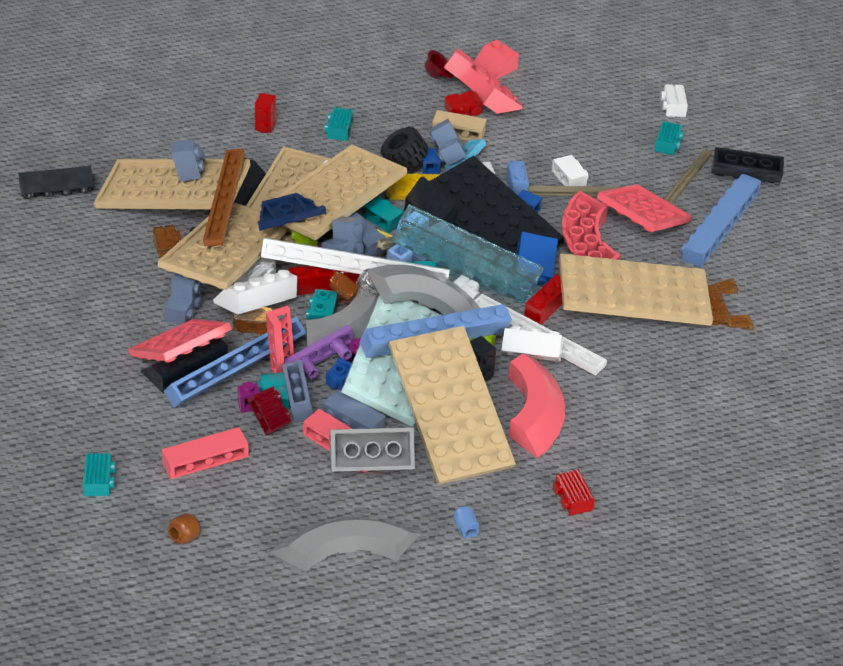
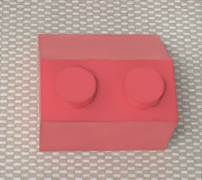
M496 39L482 48L474 60V64L476 66L477 64L483 66L488 71L487 74L489 76L493 74L498 79L518 69L519 53Z

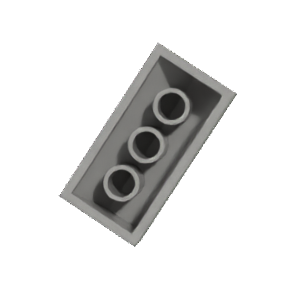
M414 428L329 430L331 472L415 469Z

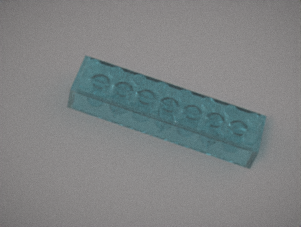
M410 204L400 218L393 242L401 247L407 248L418 255L426 257L435 263L443 265L524 304L531 298L544 270V267Z

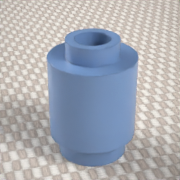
M466 506L458 508L453 517L459 533L464 538L475 537L479 533L480 526L473 509Z

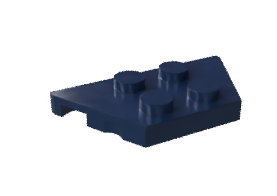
M298 193L262 201L258 228L261 231L326 214V207L324 205L318 207L314 205L313 200L305 198Z

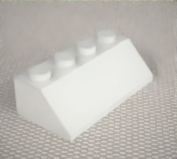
M279 270L275 274H265L264 277L251 278L243 283L237 282L217 295L213 303L236 314H242L296 298L297 276L289 273L288 270Z

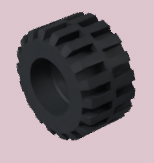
M409 126L400 128L390 134L385 139L380 150L383 158L404 166L409 171L418 166L426 157L428 145L417 129L414 127L410 128Z

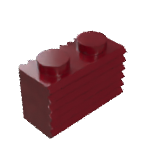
M273 386L247 399L265 435L291 423L290 412L287 408H284L280 401L281 395L277 390H274Z

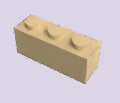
M437 110L432 127L449 118L461 140L483 139L487 119Z

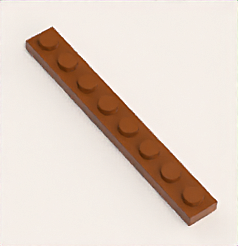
M244 148L226 150L203 237L204 246L223 245L245 157Z

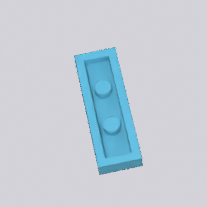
M469 140L464 145L466 157L450 166L445 164L446 171L471 156L479 154L486 146L485 140Z

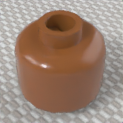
M184 513L170 521L168 534L173 541L185 544L199 536L200 523L194 515Z

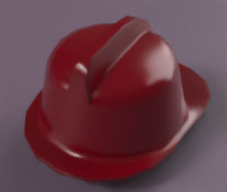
M430 50L425 62V69L432 78H438L442 75L447 78L454 77L451 72L444 68L447 59L440 52Z

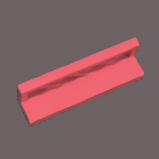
M288 305L266 313L270 362L274 373L284 372L282 364H285L284 357H290L294 354L291 313ZM285 314L283 319L279 321L277 316ZM282 328L286 329V331L283 334L281 330ZM283 342L287 343V345H286V347H285L284 349H283Z

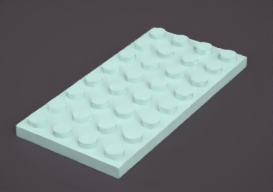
M379 294L366 329L440 316L441 314L413 300L384 304ZM359 344L341 392L409 426H414L415 419L392 354L366 358Z

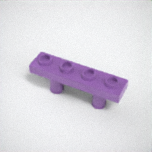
M346 325L284 359V363L302 360L306 375L310 379L316 378L319 371L314 366L315 364L335 353L344 360H349L352 357V351L348 348L351 340H355L352 328Z

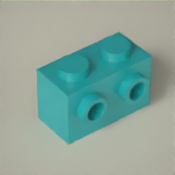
M315 289L314 297H310V309H307L306 320L319 319L335 314L338 305V292Z

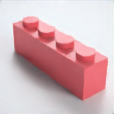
M318 409L303 421V435L329 451V430L352 429L321 409Z
M240 427L162 449V463L170 479L248 457V442Z

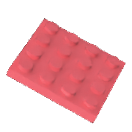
M639 184L601 191L597 196V199L601 200L605 206L616 209L618 214L626 215L632 222L641 224L649 232L690 223L693 217Z
M191 319L129 348L128 351L130 356L138 357L139 359L147 358V360L155 359L156 361L171 362L181 353L188 354L196 346H205L213 338L224 337L226 332L232 330L229 322Z

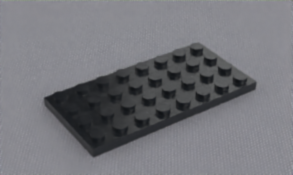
M474 155L430 180L434 186L457 204L455 228L507 276L514 273L518 240L522 232L558 239L557 246L564 242V237Z

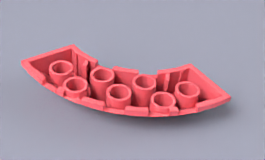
M456 47L444 66L446 70L459 78L473 91H476L483 104L497 114L521 110V102H516L517 97L505 85L502 87L499 82L500 80L493 74L489 76L487 74L488 71L483 66L478 64L476 66L473 61L474 59Z
M579 191L572 197L567 208L564 210L562 232L566 244L574 255L620 260L621 254L610 248L606 242H602L599 229L606 222L608 206L582 191Z
M523 353L510 361L508 378L515 383L525 398L523 409L516 417L510 420L509 437L536 458H539L553 445V442L560 434L565 419V402L562 391L553 375L535 358Z

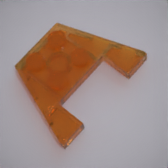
M734 278L709 285L708 292L713 316L712 325L718 326V324L728 325L730 328L742 327L746 328V330H753L754 325L750 315L730 316L722 294L738 293V287Z

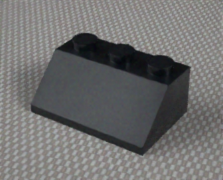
M420 177L405 197V213L410 216L416 212L429 219L428 228L443 222L455 231L454 222L457 204L425 177Z

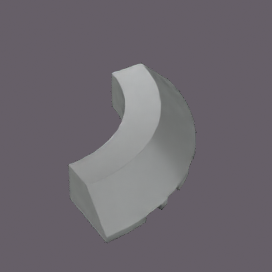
M384 265L367 270L384 304L395 301L415 300L419 304L431 309H437L443 315L480 308L458 285L433 271L410 265Z
M359 281L356 297L343 310L327 317L306 320V347L346 325L352 328L354 339L361 338L379 296L373 281ZM335 353V354H333L332 356H330V357H328V358H326V359H324V360H322V361L331 360V359H333V357H336V356H339V355H338L337 353Z
M339 519L300 530L279 543L271 550V553L305 572L331 554L356 552L357 550L370 551V553L397 561L419 537L420 533L381 520Z

